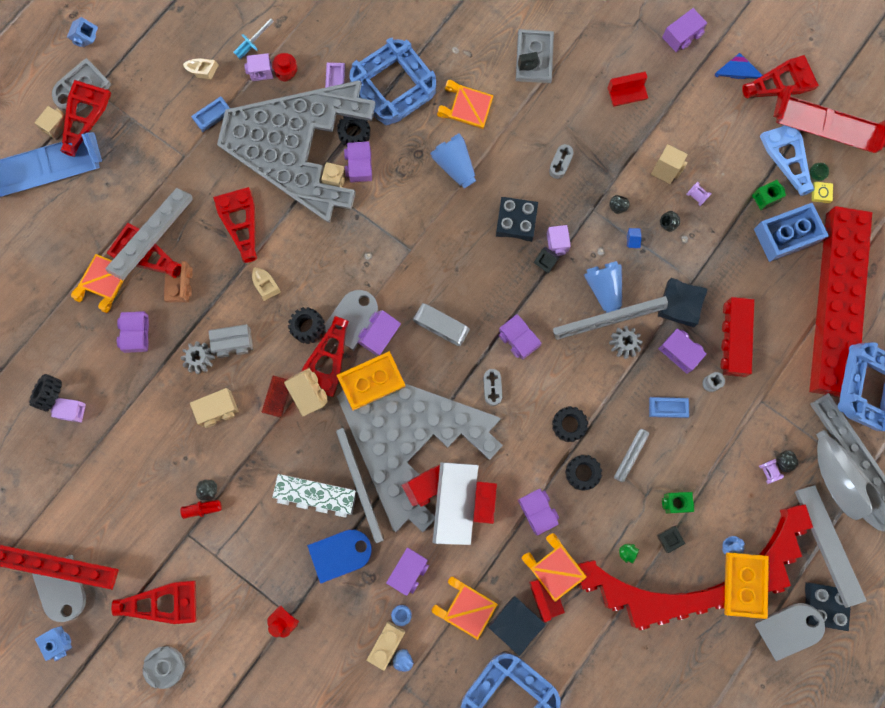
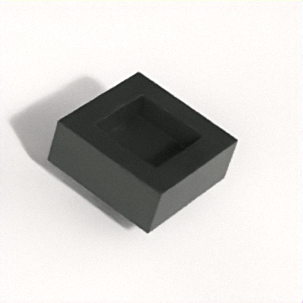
M537 52L519 55V71H529L537 67L539 59Z
M545 246L533 263L549 273L560 257Z
M676 526L657 535L666 553H670L686 544Z

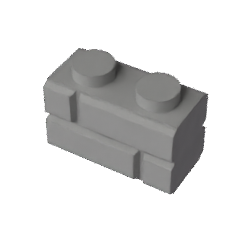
M247 324L209 330L211 353L215 356L217 355L218 358L228 357L229 353L235 352L237 355L247 354L248 350H253L251 329Z

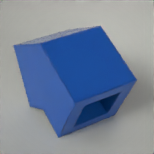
M640 228L628 229V248L641 247Z

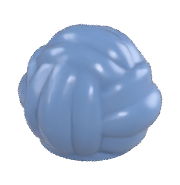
M728 537L722 544V551L724 554L726 552L743 554L745 543L739 537Z
M407 649L398 650L392 660L394 668L403 672L409 671L414 664Z

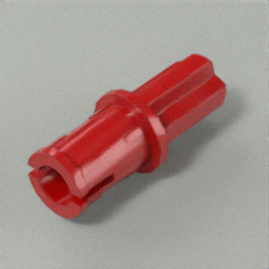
M214 500L204 503L199 501L194 505L182 506L180 509L181 517L183 519L195 516L204 517L205 514L221 511L222 504L221 501Z

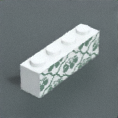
M278 474L272 498L278 499L277 503L289 505V501L297 503L296 507L303 509L313 506L316 507L317 512L327 513L328 510L336 511V516L346 518L347 514L352 515L357 491Z

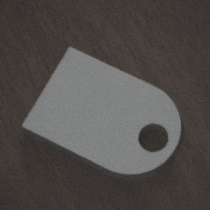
M86 58L55 84L52 90V98L54 103L62 111L66 112L67 103L61 104V100L68 97L74 80L106 90L112 84ZM81 102L78 103L76 112L83 110L88 105Z
M364 290L349 292L341 300L325 323V329L322 330L325 333L328 331L335 316L348 320L345 346L354 351L359 344L357 343L360 339L358 337L359 333L364 327L367 329L371 323L369 322L370 317L374 312H378L375 298ZM367 297L370 302L367 306H361L359 300ZM336 325L338 330L342 329L341 326Z
M68 555L64 557L67 559L74 560L73 555ZM32 574L44 612L50 619L56 622H66L77 618L82 613L86 605V594L82 584ZM66 605H70L72 607V613L70 616H66L63 613V609Z
M804 603L793 604L769 615L768 619H760L755 622L756 628L775 661L818 643L825 632V623L820 612L813 606ZM810 615L816 616L819 620L814 626L806 622V618Z

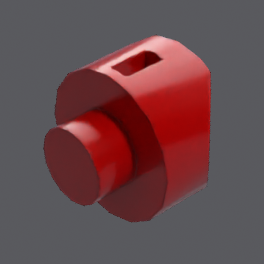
M281 53L273 59L272 67L279 80L287 82L293 78L298 70V66L291 54Z
M282 606L277 607L267 619L268 631L273 637L285 638L289 636L299 623V620L292 617Z

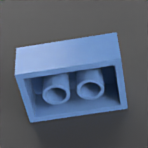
M813 203L764 220L754 228L769 262L819 244L829 236Z

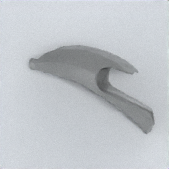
M823 430L816 435L819 439L817 455L821 475L836 504L850 518L854 520L863 518L877 530L885 531V502L876 488L845 449L830 437L827 431Z

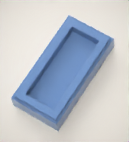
M220 96L191 117L200 130L204 132L224 118L225 110L230 109V107Z
M650 397L649 417L689 418V398Z

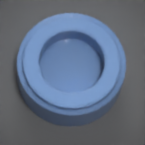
M405 605L396 606L391 614L392 621L398 626L407 625L412 617L411 610Z

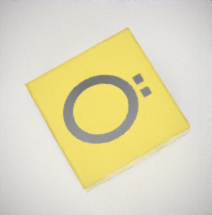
M813 183L815 190L812 192V201L831 203L833 201V184Z

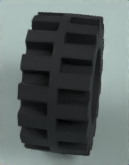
M343 116L344 119L340 118L337 124V133L343 145L347 147V143L369 141L370 126L368 120ZM351 126L361 128V133L356 136H350L346 131Z
M302 307L301 311L297 309L295 311L296 314L291 315L292 320L289 319L288 321L290 323L288 325L290 334L303 344H310V341L312 343L316 342L315 339L319 340L321 338L320 334H324L322 330L325 329L323 317L310 307L306 309ZM312 319L313 324L311 328L306 332H301L302 324L306 320Z
M47 374L42 375L31 392L29 405L45 412L49 411L59 397L58 394L61 392L62 381Z
M568 406L559 410L552 421V429L556 437L558 436L560 440L565 442H575L581 439L588 429L587 416L577 407ZM571 416L577 420L578 427L576 431L567 432L563 429L562 421L565 417Z
M590 455L574 457L567 464L565 470L566 479L569 481V484L581 491L590 490L598 485L602 478V469L600 468V463L596 461L597 459L592 458ZM579 465L589 466L592 472L589 480L581 481L577 478L576 469Z

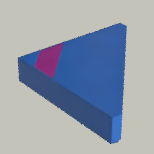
M741 53L737 54L715 73L716 77L726 76L735 79H758L763 76Z

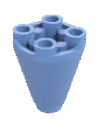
M460 133L452 137L448 143L443 142L430 153L432 159L460 186L462 185L463 188L476 182L467 146Z
M615 261L605 264V268L600 270L599 267L586 269L585 279L603 311L608 313L621 309L622 265Z

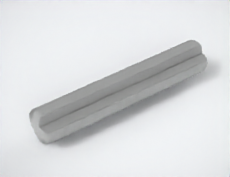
M640 429L636 434L614 476L616 480L620 482L625 481L649 436V432Z

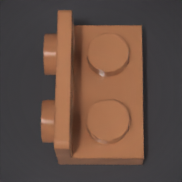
M182 261L181 274L177 278L165 274V302H189V297L192 295V288L189 284L190 278L193 276V270L186 261Z

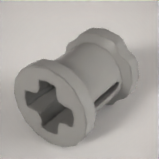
M714 372L706 376L702 384L706 391L714 392L724 386L725 378L721 373Z

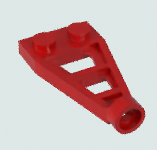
M805 55L789 59L755 81L744 84L742 92L747 99L751 97L778 96L780 91L786 87L779 76L786 71L790 72L795 83L791 95L815 90L819 85ZM772 78L776 88L767 90L763 82Z
M74 80L67 99L63 144L60 149L62 153L75 157L78 147L83 142L81 134L89 133L105 111L111 96L109 90ZM80 102L93 106V110L86 118L76 115L77 104ZM73 121L84 124L79 134L71 133Z
M247 187L213 197L217 213L239 249L242 261L250 263L257 260L255 251V204L250 188ZM244 209L246 211L245 222L233 224L229 217L230 213ZM248 228L249 239L240 241L236 231Z
M127 223L107 251V254L115 258L140 229ZM155 243L135 267L165 273L173 278H177L181 274L182 265L173 261ZM153 252L161 256L156 264L147 262Z
M337 316L334 317L331 327L302 368V371L310 368L316 374L320 388L326 392V395L334 397L339 384L337 375L342 370L346 328L349 323L348 320ZM336 325L341 326L342 329L338 330ZM330 338H335L339 342L335 354L325 351V346ZM322 356H328L333 360L332 372L330 374L319 372L315 368L316 363Z
M196 580L173 582L125 599H114L111 606L112 615H124L170 624L197 622ZM167 594L174 596V611L172 613L158 610L157 600L159 597ZM150 598L151 611L139 612L137 610V601Z

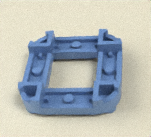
M393 37L387 39L386 45L362 61H354L349 75L350 82L361 81L359 98L375 101L376 105L373 116L384 125L400 121L431 100L436 93L435 73L427 68L412 49L411 43L408 40H393ZM398 61L416 86L390 103L389 100L386 101L370 79Z
M875 342L851 345L849 347L838 409L851 420L876 431H885V383L880 409L868 404L867 400L861 397L867 366L885 374V351L878 348V343Z
M502 652L490 660L461 701V708H483L504 678L509 676L538 700L534 708H560L561 705L558 691L551 683L518 656Z

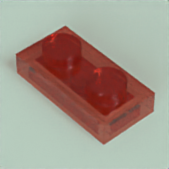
M272 376L261 411L263 414L278 418L282 417L289 394L284 384L287 379Z

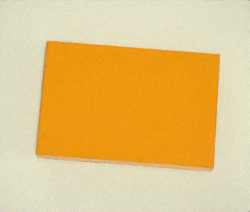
M390 351L337 375L353 411L406 387Z
M726 552L724 615L768 619L769 556Z

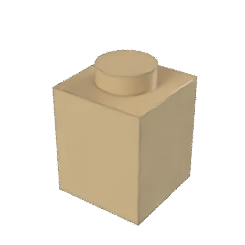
M47 106L35 121V124L44 133L57 140L64 131L65 114L58 108L54 110Z
M326 162L321 178L322 183L343 188L346 178L344 166Z

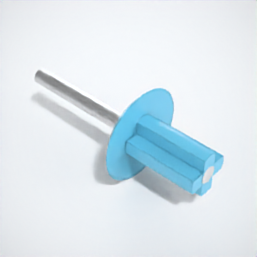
M270 19L251 39L241 34L245 41L234 51V54L241 59L252 47L258 52V48L253 42L274 21Z

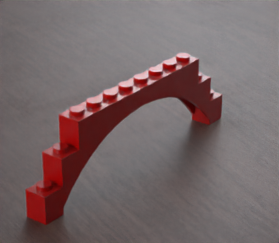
M806 504L780 510L781 517L769 542L759 554L769 556L768 592L772 591L773 594L784 592V588L791 586L784 565L795 563L796 558L802 557L796 536L806 534L807 529L813 528ZM595 560L577 564L587 576L579 583V588L585 589L586 592L597 590L599 585L605 607L608 609L612 608V611L624 609L623 605H626L631 626L638 628V630L648 629L650 624L653 623L658 625L667 624L670 622L669 619L677 617V620L686 619L689 617L688 614L694 612L697 615L708 612V608H725V581L700 591L674 594L657 593L636 588L614 578L598 567Z

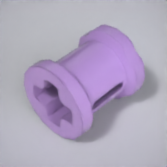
M697 182L686 195L693 197L699 202L698 205L701 206L711 193L706 192L699 186L700 183Z
M776 459L759 465V468L763 469L766 475L767 484L784 478V475L780 474L775 464L777 462Z

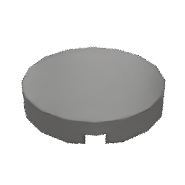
M162 646L152 650L145 657L143 665V676L146 682L151 687L167 689L177 684L185 670L184 658L176 648L170 646Z

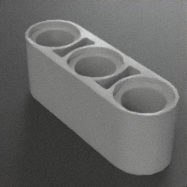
M424 303L421 304L413 318L416 324L457 346L462 345L470 331L466 325Z

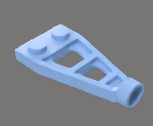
M782 126L763 132L760 138L767 153L794 188L798 190L800 196L813 192L815 189L810 180L803 137L800 131L788 126ZM791 144L795 149V157L785 159L779 152V148ZM798 162L802 173L794 175L788 165Z

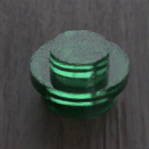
M815 163L810 168V175L814 180L822 181L828 177L829 167L825 163Z

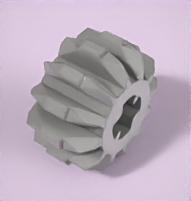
M625 326L623 330L617 328L616 333L611 334L613 340H610L609 344L614 345L611 349L612 352L618 351L617 357L623 354L624 359H627L629 355L635 357L636 352L641 351L639 345L643 341L638 340L641 336L640 333L634 334L635 328L629 331L628 326ZM625 339L629 341L627 346L623 344Z
M196 341L194 346L189 343V350L183 349L186 355L181 356V360L185 361L182 364L183 367L188 368L190 373L195 371L196 374H200L201 369L207 372L206 366L212 367L213 364L210 360L215 359V356L211 355V348H208L206 343L201 345L199 341ZM198 355L201 358L200 360L195 359V357Z

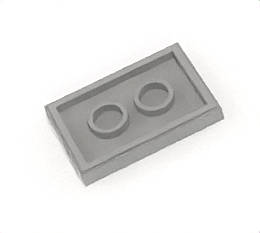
M518 29L516 81L552 82L554 31ZM537 52L539 57L537 67L529 71H519V55Z

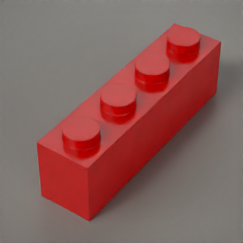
M731 297L723 305L725 321L722 324L724 339L722 340L721 349L724 351V356L720 364L721 369H723V375L747 377L752 374L755 299Z

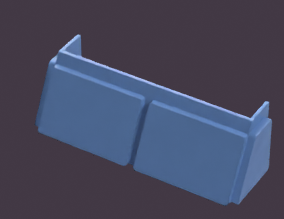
M95 133L81 134L83 142L78 147L75 157L62 153L60 149L63 143L59 142L0 159V197L100 168L99 162H102Z

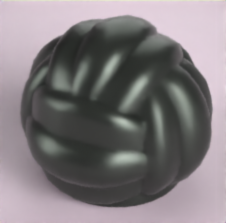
M620 195L613 196L609 203L611 210L616 214L627 211L630 205L629 199Z
M674 211L664 213L660 219V225L668 232L676 230L681 222L680 217Z
M786 450L776 457V463L782 472H791L799 465L797 456L792 451Z
M206 479L198 482L196 486L197 498L203 501L214 499L217 494L216 482Z

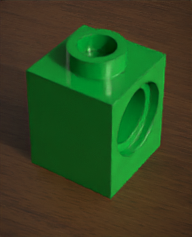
M778 180L758 188L752 194L761 211L779 203L786 196L785 189Z
M693 492L664 494V498H662L663 510L666 511V514L694 512ZM675 498H678L681 501V506L679 508H676L673 505V500Z

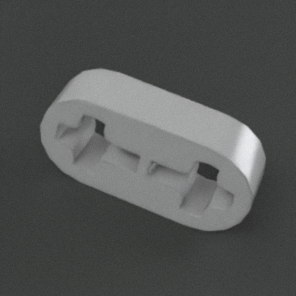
M564 144L557 149L549 169L551 177L560 179L565 175L574 153L571 146ZM564 151H567V155L565 156L564 160L561 159L562 153ZM558 164H561L560 171L556 173L555 168H557Z
M489 369L483 377L484 398L488 405L497 406L502 400L501 375L497 370ZM491 373L494 377H497L494 381V386H491V381L487 379ZM491 389H494L495 395L499 396L495 402H492L490 398L488 399V396H491Z

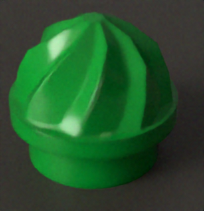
M625 544L620 547L619 554L625 563L630 562L633 564L640 549L636 548L634 544Z

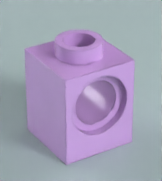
M268 53L247 56L245 72L246 75H250L252 81L273 79L272 62Z
M567 225L549 227L546 233L549 249L558 256L565 255L571 247Z
M62 398L56 399V403L51 408V417L82 423L85 403Z

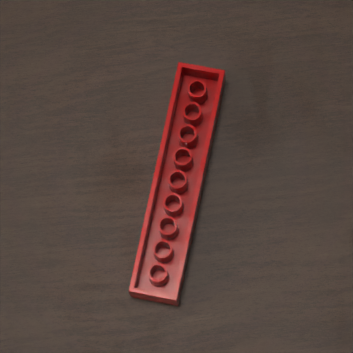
M835 206L826 213L825 229L829 236L823 240L809 390L811 393L823 395L829 393L830 396L840 397L849 347L862 343L873 212Z

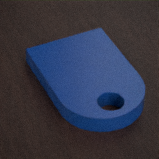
M347 530L307 545L320 584L362 568L368 563L372 554V545L369 538L357 530ZM360 540L367 544L364 552L356 550V543Z

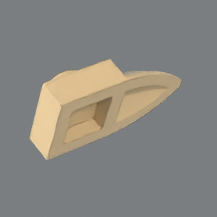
M200 58L189 60L183 63V66L187 71L195 74L197 78L212 79L218 63L215 60Z
M256 267L253 269L252 281L264 301L281 292L268 272Z

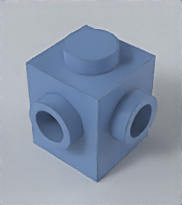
M80 17L72 22L67 38L72 40L73 44L85 47L94 42L98 27Z
M62 626L53 628L35 639L45 661L51 659L58 661L67 655L66 651L72 648L70 644L71 638L68 633L64 632Z

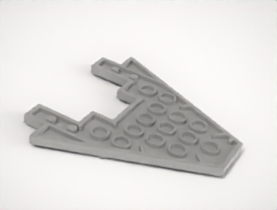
M354 81L225 110L217 145L320 218L330 223L334 206L352 210L356 192L352 189L321 184L324 166L307 162L314 130L319 129L333 132L336 114L372 121L376 103L373 100L359 98L362 83L361 81Z
M405 384L406 387L354 411L342 390L337 398L395 532L408 519L422 532L435 520V516L425 506H412L401 486L420 475L408 462L433 435L448 448L461 434L488 460L503 446L489 433L501 420L499 417Z

